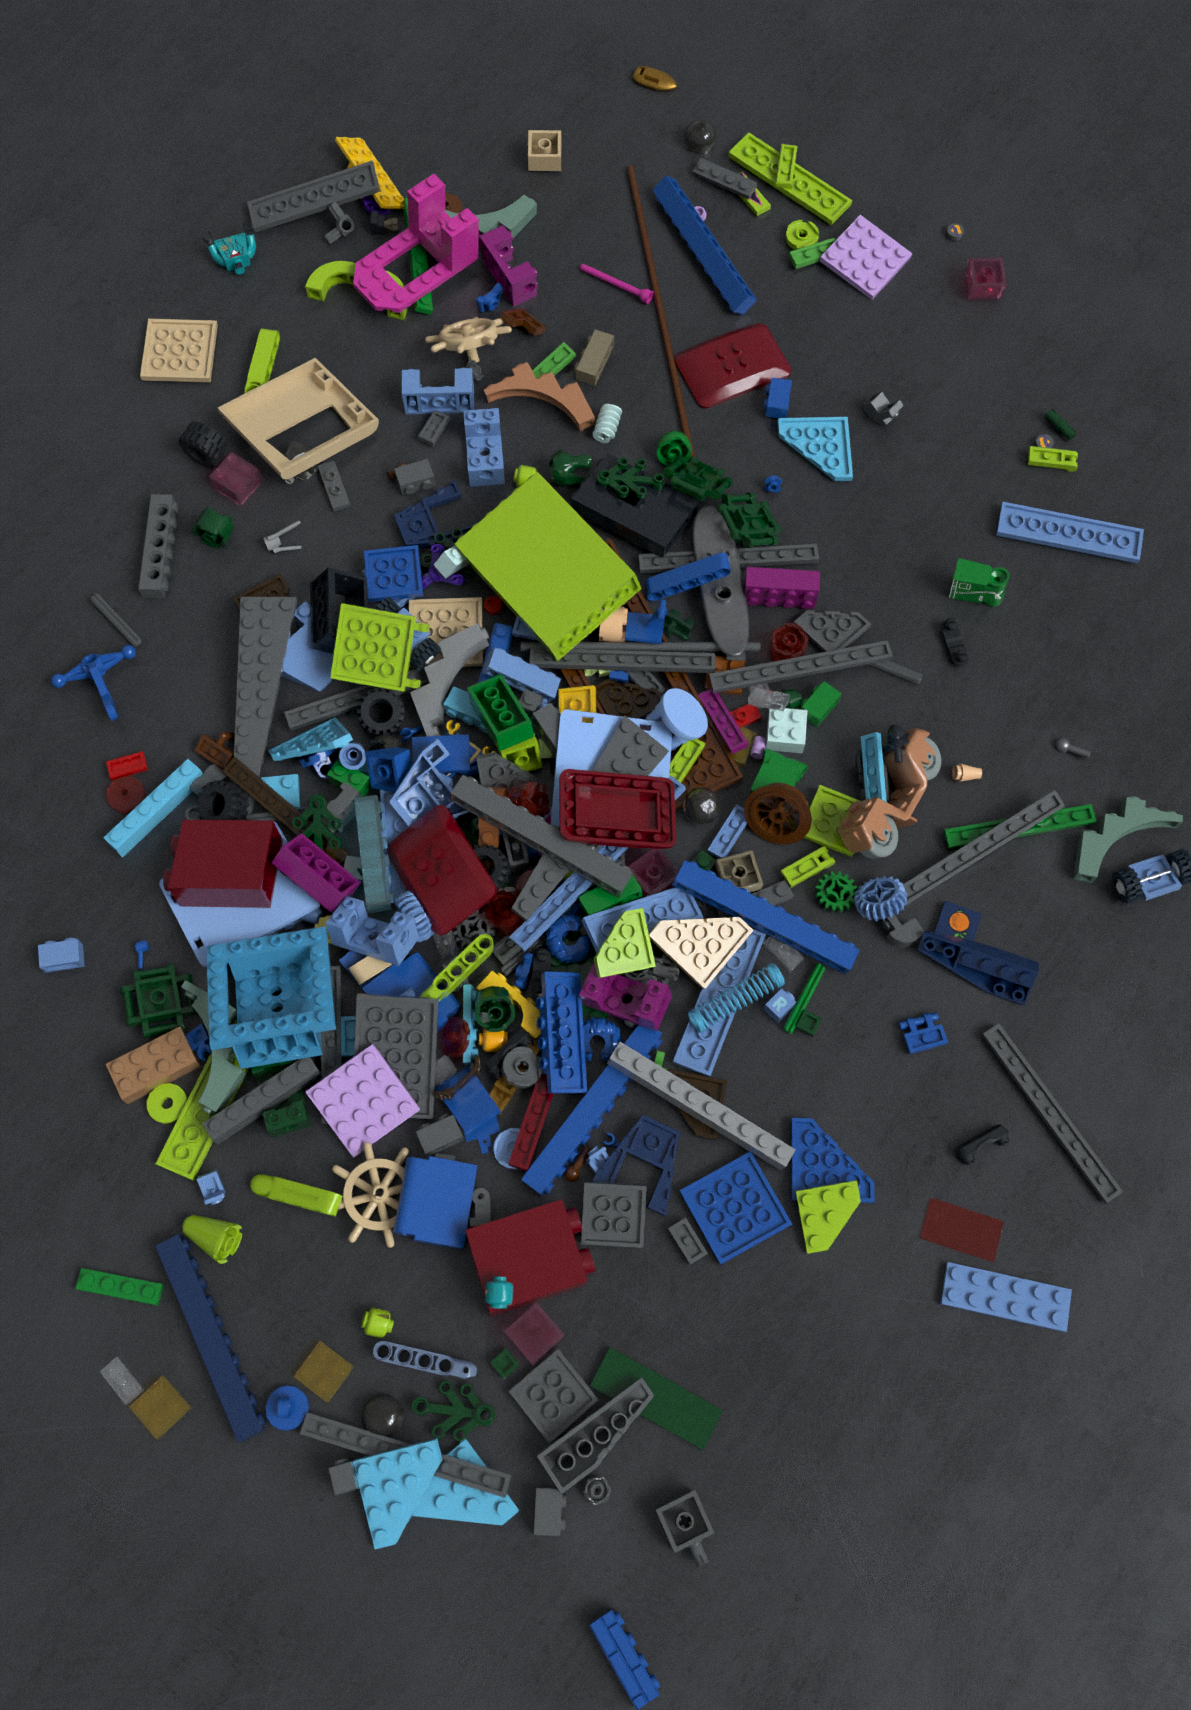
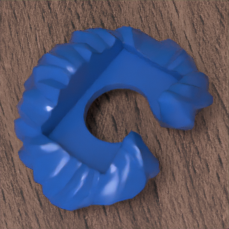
M561 915L545 932V945L550 954L555 959H559L560 962L565 961L567 964L576 961L580 962L586 958L590 950L591 941L589 936H581L573 946H567L563 942L562 937L566 931L581 929L582 923H580L579 917Z
M598 1017L585 1020L583 1023L585 1061H591L594 1055L589 1042L595 1035H600L604 1038L605 1046L601 1051L600 1057L603 1061H608L619 1042L623 1043L624 1041L621 1038L619 1027H616L614 1022L611 1023L609 1020Z

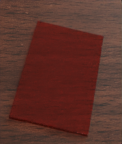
M931 1198L921 1239L994 1263L1004 1221Z

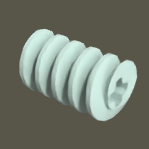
M612 404L602 405L595 430L593 431L594 439L606 444L615 438L620 416L622 415L621 408Z

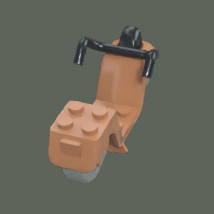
M894 724L889 727L887 733L888 744L882 746V753H884V762L887 765L895 791L891 794V799L888 803L875 797L853 802L849 806V811L840 821L837 831L845 848L851 853L860 852L870 859L889 856L898 844L897 829L911 826L918 821L911 815L927 788V781L936 777L941 768V754L937 745L928 738L930 732L919 728L905 731L899 725ZM862 749L855 756L857 774L864 773Z

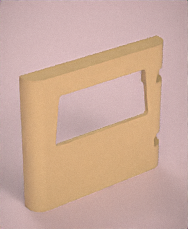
M316 358L218 407V413L283 479H290L370 436L379 425V419ZM329 407H333L350 428L293 460L286 458L266 441Z

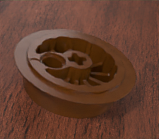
M771 783L760 787L748 796L744 805L745 818L750 828L759 837L771 843L792 844L798 842L808 834L811 828L812 816L807 799L797 788L791 785Z

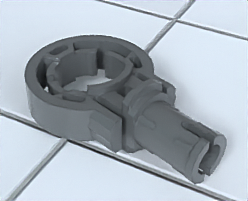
M654 957L656 967L645 969L639 974L632 971L631 973L635 977H632L629 972L625 973V975L629 979L641 983H646L649 979L657 981V978L660 977L676 981L678 977L675 975H679V968L662 965L663 960L661 958Z

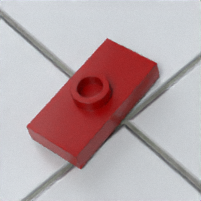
M754 702L730 712L740 729L762 719Z
M143 751L106 761L111 781L148 770Z

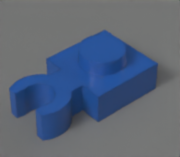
M201 1023L187 1033L186 1036L192 1050L197 1052V1056L205 1061V1052L208 1051V1053L212 1054V1050L208 1045L210 1040L206 1026Z

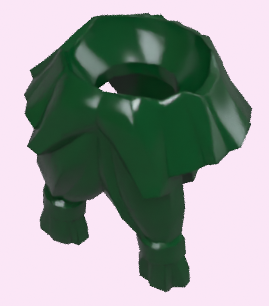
M560 449L550 456L551 460L548 463L549 475L553 483L565 487L566 485H580L582 481L588 479V476L578 477L576 474H573L576 468L588 469L592 464V458L588 454L571 456Z

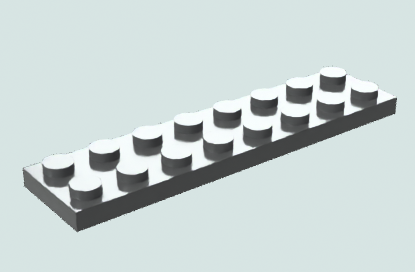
M369 161L247 203L253 229L256 233L329 209V206L334 202L341 205L381 192L374 163Z

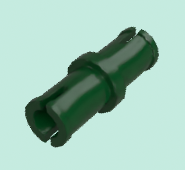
M1051 409L1044 416L1055 426L1054 429L1060 431L1068 441L1076 436L1077 432L1054 409Z

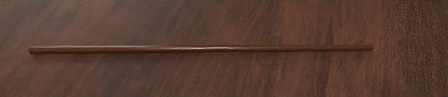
M629 165L627 166V172L682 432L688 437L692 447L690 461L695 456L635 173L633 166Z

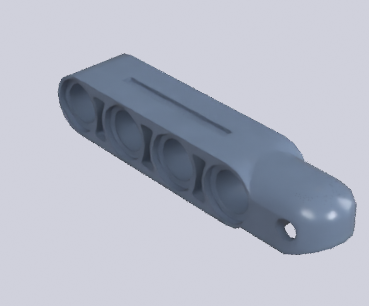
M386 1341L378 1342L373 1348L374 1357L385 1363L441 1376L451 1375L463 1379L476 1377L477 1366L470 1361ZM382 1346H387L389 1354L381 1358L378 1354L379 1349ZM404 1350H407L410 1354L407 1362L399 1360V1354ZM424 1355H428L431 1359L427 1367H421L419 1363L420 1358ZM444 1360L451 1362V1368L447 1372H442L440 1369V1364ZM468 1368L469 1371L465 1374L464 1369Z

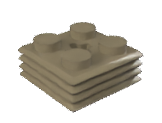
M752 850L716 859L715 866L719 878L728 879L733 882L734 886L745 888L750 892L762 889L763 881ZM739 871L742 877L736 876V872Z

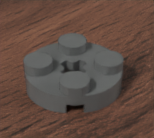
M516 1047L507 1053L501 1067L506 1083L517 1088H527L534 1085L543 1069L539 1068L540 1057H537L533 1050L527 1047ZM520 1063H523V1066L527 1067V1069L524 1070V1072H521L517 1068V1066H519Z

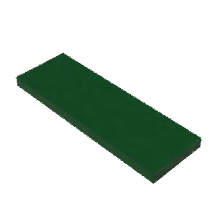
M610 1347L590 1387L613 1398L642 1377L654 1397L640 1415L704 1450L723 1410Z

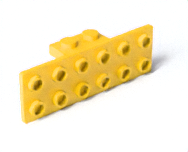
M336 137V143L350 162L347 169L373 161L381 192L372 194L379 206L387 209H403L404 198L381 167L372 151H370L365 141L361 138Z

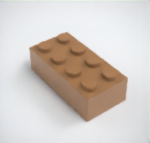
M181 1027L106 1064L121 1099L127 1104L151 1093L154 1088L161 1084L170 1083L202 1067L190 1046L185 1031Z

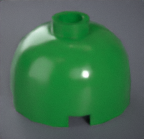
M669 431L660 437L657 443V457L662 464L666 466L672 464L679 455L683 456L685 461H689L692 447L690 440L685 434L679 431Z

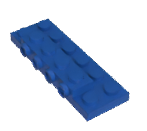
M542 972V993L538 994L539 997L536 998L535 1005L540 1013V1017L537 1018V1028L541 1031V1037L538 1039V1048L542 1050L539 1068L543 1069V1074H547L548 1094L587 1093L582 1000L579 996L581 991L580 973Z

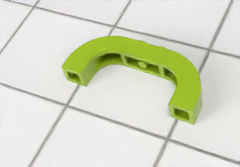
M334 261L317 268L310 275L306 283L307 297L324 301L328 290L334 285L340 283L354 285L356 263ZM386 271L398 283V285L401 288L404 287L403 283L397 276H395L393 273L389 271ZM407 308L400 313L387 309L388 317L405 319Z

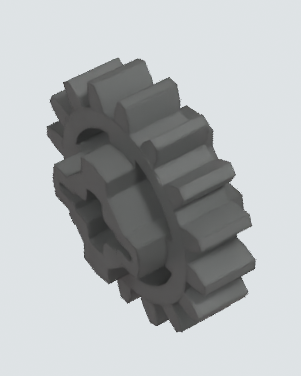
M478 909L454 928L456 931L453 932V936L458 937L456 943L462 942L461 947L464 949L481 934L495 936V931L492 930L495 928V925L491 923V916L486 918V912L484 911L482 914H479ZM484 923L487 927V932L482 929ZM461 928L466 932L464 937L461 934ZM475 928H477L478 931H473L471 933L470 929L474 930ZM483 942L479 945L483 946L484 948H487L486 942Z

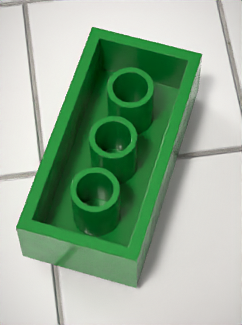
M502 674L467 687L470 703L499 752L534 737L530 718Z

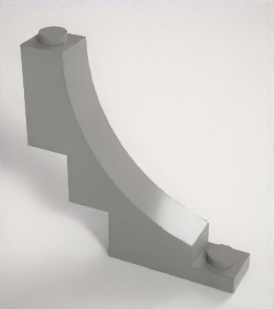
M478 623L438 642L444 658L424 667L430 683L410 692L427 736H441L437 726L444 723L443 704L446 701V696L453 679L471 657L489 646L487 641L489 638L488 632L485 628L482 629Z

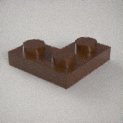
M523 308L502 311L500 318L505 321L507 326H523L531 335L544 334L546 330L543 324Z

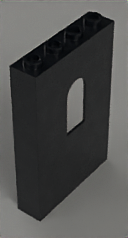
M607 453L603 459L601 458L598 461L595 470L592 469L590 471L588 479L582 481L577 493L574 492L570 498L571 507L580 516L664 558L697 513L700 500L672 488L673 486L665 483V487L662 490L653 489L651 484L635 483L638 487L643 486L647 489L646 497L640 499L635 507L611 495L607 491V487L600 486L596 480V475L600 470H610L618 464V458ZM628 464V468L619 471L617 475H622L633 466ZM639 471L634 475L653 477L644 471Z

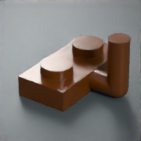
M222 732L217 741L207 734H202L194 751L224 770L234 758V752L223 746L225 740L235 739V733Z

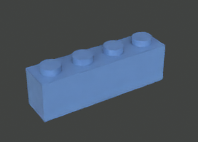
M494 648L488 653L482 671L483 674L490 677L502 674L509 686L522 692L527 689L541 695L543 699L546 698L547 704L555 698L561 680L554 673L539 669L537 665L529 664L518 656H512L501 648Z

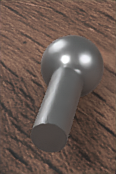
M1059 738L1055 742V748L1058 752L1064 753L1068 751L1087 759L1090 756V751L1071 745L1066 738Z

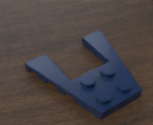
M455 480L449 486L438 489L432 496H426L421 499L422 501L415 506L411 505L394 515V520L405 546L418 545V547H429L436 544L434 536L439 531L429 508L461 499V493ZM474 523L461 527L462 533L466 534L470 531ZM452 530L443 533L448 540L454 543L457 542V540L452 538ZM454 532V536H460V532ZM438 536L436 539L442 541L443 537Z
M642 1115L591 1181L614 1182L626 1153L662 1170L646 1208L667 1216L668 1200L670 1199L671 1192L670 1187L674 1172L673 1167L680 1132Z

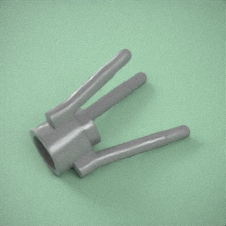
M297 521L275 534L264 537L268 550H273L274 553L301 549L300 545L279 547V545H282L279 536L297 527L301 522Z

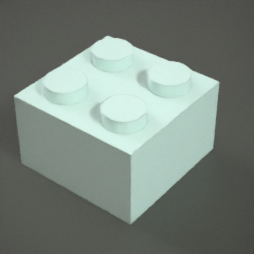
M770 707L765 748L773 751L803 753L806 739L807 710Z

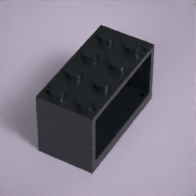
M328 567L310 582L311 649L334 654L337 636L335 593L345 596V604L369 608L367 578Z

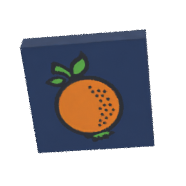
M945 901L934 933L974 941L982 914Z

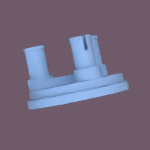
M677 688L665 692L661 697L660 703L646 716V720L659 721L662 718L667 728L675 734L672 737L671 751L676 750L682 743L700 738L706 733L708 727L707 717L700 703L688 692Z

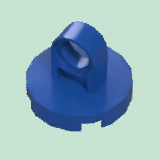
M335 749L304 755L305 759L300 758L299 762L302 767L313 765L316 773L320 777L327 779L328 776L322 775L320 768L322 765L327 764L331 770L333 764L328 756Z
M287 1385L279 1387L272 1392L267 1400L265 1409L271 1425L277 1429L289 1431L298 1428L304 1422L307 1412L309 1413L310 1406L309 1400L303 1391L297 1387Z

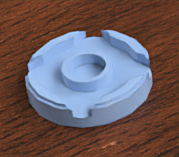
M519 1128L504 1130L498 1134L494 1141L493 1151L495 1158L500 1165L507 1169H518L509 1166L508 1163L520 1131Z

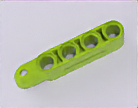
M260 329L247 377L245 393L269 382L280 341L279 331Z
M488 934L478 936L435 977L433 983L419 997L439 998L440 1002L444 997L450 995L492 954L494 950L492 937ZM483 942L490 944L486 949L481 948L479 945ZM468 956L476 958L473 962H467L465 959ZM455 969H459L462 971V973L459 976H453L451 974V972ZM440 983L448 985L444 990H439L437 986Z
M258 1174L250 1181L252 1192L261 1197L336 1217L343 1197L331 1191L265 1174Z

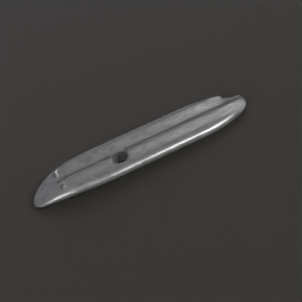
M704 506L697 512L692 527V545L695 561L718 553H726L731 573L728 576L700 585L705 618L711 637L717 647L729 656H738L744 652L748 643L749 615L735 540L731 539L730 531L722 515H719L717 508ZM721 591L726 593L727 591L731 596L724 599L720 598L718 593L721 594Z

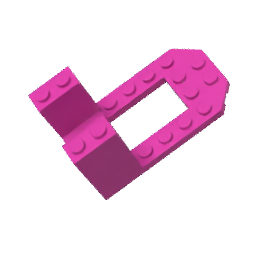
M432 174L407 191L409 228L356 262L354 288L377 311L388 309L392 310V312H402L478 259L479 219L468 208L453 218L446 213L445 184L435 174ZM420 243L439 263L401 288L383 267Z

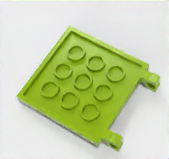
M341 603L330 678L403 692L406 690V686L416 689L420 688L421 680L407 678L415 630L427 633L429 632L430 624L417 623L416 616Z

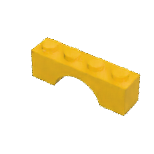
M492 970L477 986L478 992L491 986L505 987L512 995L514 1004L523 1014L521 1030L529 1032L528 1036L538 1041L539 1037H541V1031L537 1028V1018L540 1017V1013L536 1008L535 1002L529 997L525 999L521 995L522 992L515 985L511 987L501 973L498 972L496 974Z

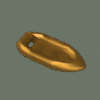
M648 66L637 67L632 75L638 84L654 90L669 91L677 87V83L670 75Z

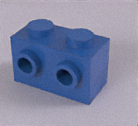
M771 377V383L766 386L765 395L769 396L768 399L764 400L763 409L766 410L765 417H787L792 380Z

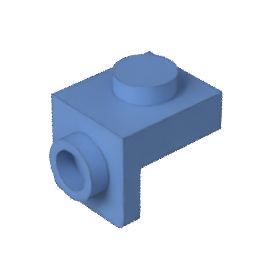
M598 1146L588 1152L589 1157L585 1159L595 1175L609 1158L605 1151L607 1149L604 1146L600 1149Z
M217 1169L197 1177V1182L204 1196L205 1205L209 1203L214 1205L223 1200L222 1198L225 1197L226 1191Z

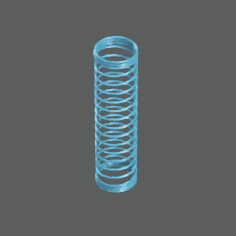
M771 963L767 965V968L763 967L762 971H757V975L752 974L751 978H746V981L741 980V984L736 983L735 987L731 986L730 991L725 989V992L720 993L719 997L714 996V1000L709 999L708 1003L703 1002V1007L698 1005L697 1009L693 1008L688 1011L689 1019L699 1033L704 1032L705 1027L709 1029L706 1020L700 1013L699 1007L704 1010L707 1019L714 1026V1022L706 1011L704 1004L708 1005L715 1020L720 1023L719 1017L710 1005V1001L715 1004L718 1013L725 1020V1015L716 1003L715 998L720 1000L726 1014L731 1016L729 1009L721 999V994L726 998L731 1010L736 1013V1009L727 997L726 991L731 994L735 1005L741 1010V1005L732 993V988L736 990L742 1004L747 1007V1003L738 991L737 985L742 988L746 999L752 1004V999L743 987L742 982L747 984L752 997L758 1001L755 991L748 984V979L752 981L757 993L763 998V993L754 981L753 975L758 978L761 988L768 994V989L758 973L760 972L763 975L769 989L774 991L772 983L764 974V969L768 971L772 982L777 988L785 984L780 970L775 964Z

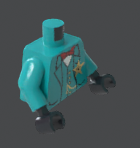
M251 221L249 229L245 228L244 222L242 224L247 235L244 232L215 240V244L212 242L213 235L210 231H208L210 239H205L204 234L202 235L203 241L208 244L207 248L212 259L219 265L225 266L227 271L235 270L236 274L240 275L245 272V267L251 264L250 259L253 258L256 251Z

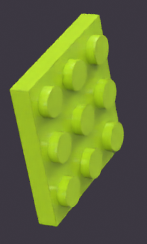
M819 785L810 807L812 816L811 828L804 838L852 857L854 853L845 848L837 830L840 826V821L848 813L849 806L853 802H859L860 800Z

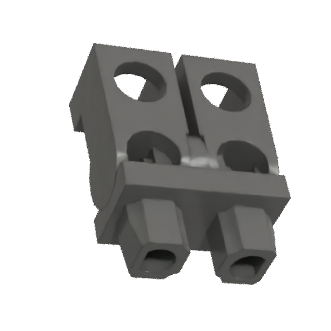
M346 782L340 786L341 794L327 805V809L342 822L339 829H330L333 833L335 831L341 833L344 830L343 826L347 825L364 806L360 793ZM322 816V822L329 828V821ZM333 821L335 827H337V822Z

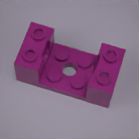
M504 225L480 235L481 259L497 283L503 286V292L514 307L536 297L538 288L536 269L531 267L529 262H525L512 269L507 263L513 260L512 252H514L511 232L507 231Z
M594 962L579 994L583 1004L587 1007L654 1031H658L672 998L668 985L649 979L646 985L618 974L598 978ZM627 995L633 997L632 1002L629 1004L622 1002L623 998Z

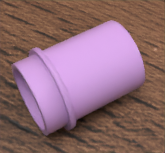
M760 736L754 737L752 748L750 749L751 757L755 759L763 758L767 741L765 738Z

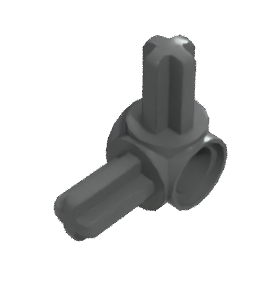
M337 202L329 206V210L337 220V227L325 235L326 240L330 244L341 236L346 237L354 231L353 220L348 214H344ZM349 221L352 224L351 229L344 230L342 228L343 222Z

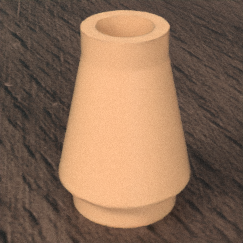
M959 763L954 765L952 777L958 782L981 779L982 769Z

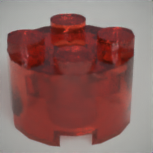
M785 623L784 626L774 630L769 648L770 657L773 661L805 655L808 636H806L801 626L795 623Z
M535 781L526 782L511 787L510 793L506 795L513 804L525 807L534 816L538 815L543 818L550 812L547 795L548 789L544 784H539Z
M501 890L497 892L494 898L489 901L490 903L484 911L489 922L504 936H511L525 922L511 910L519 897L514 891L506 892Z

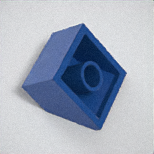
M392 747L365 752L371 788L395 792L412 766L409 749Z

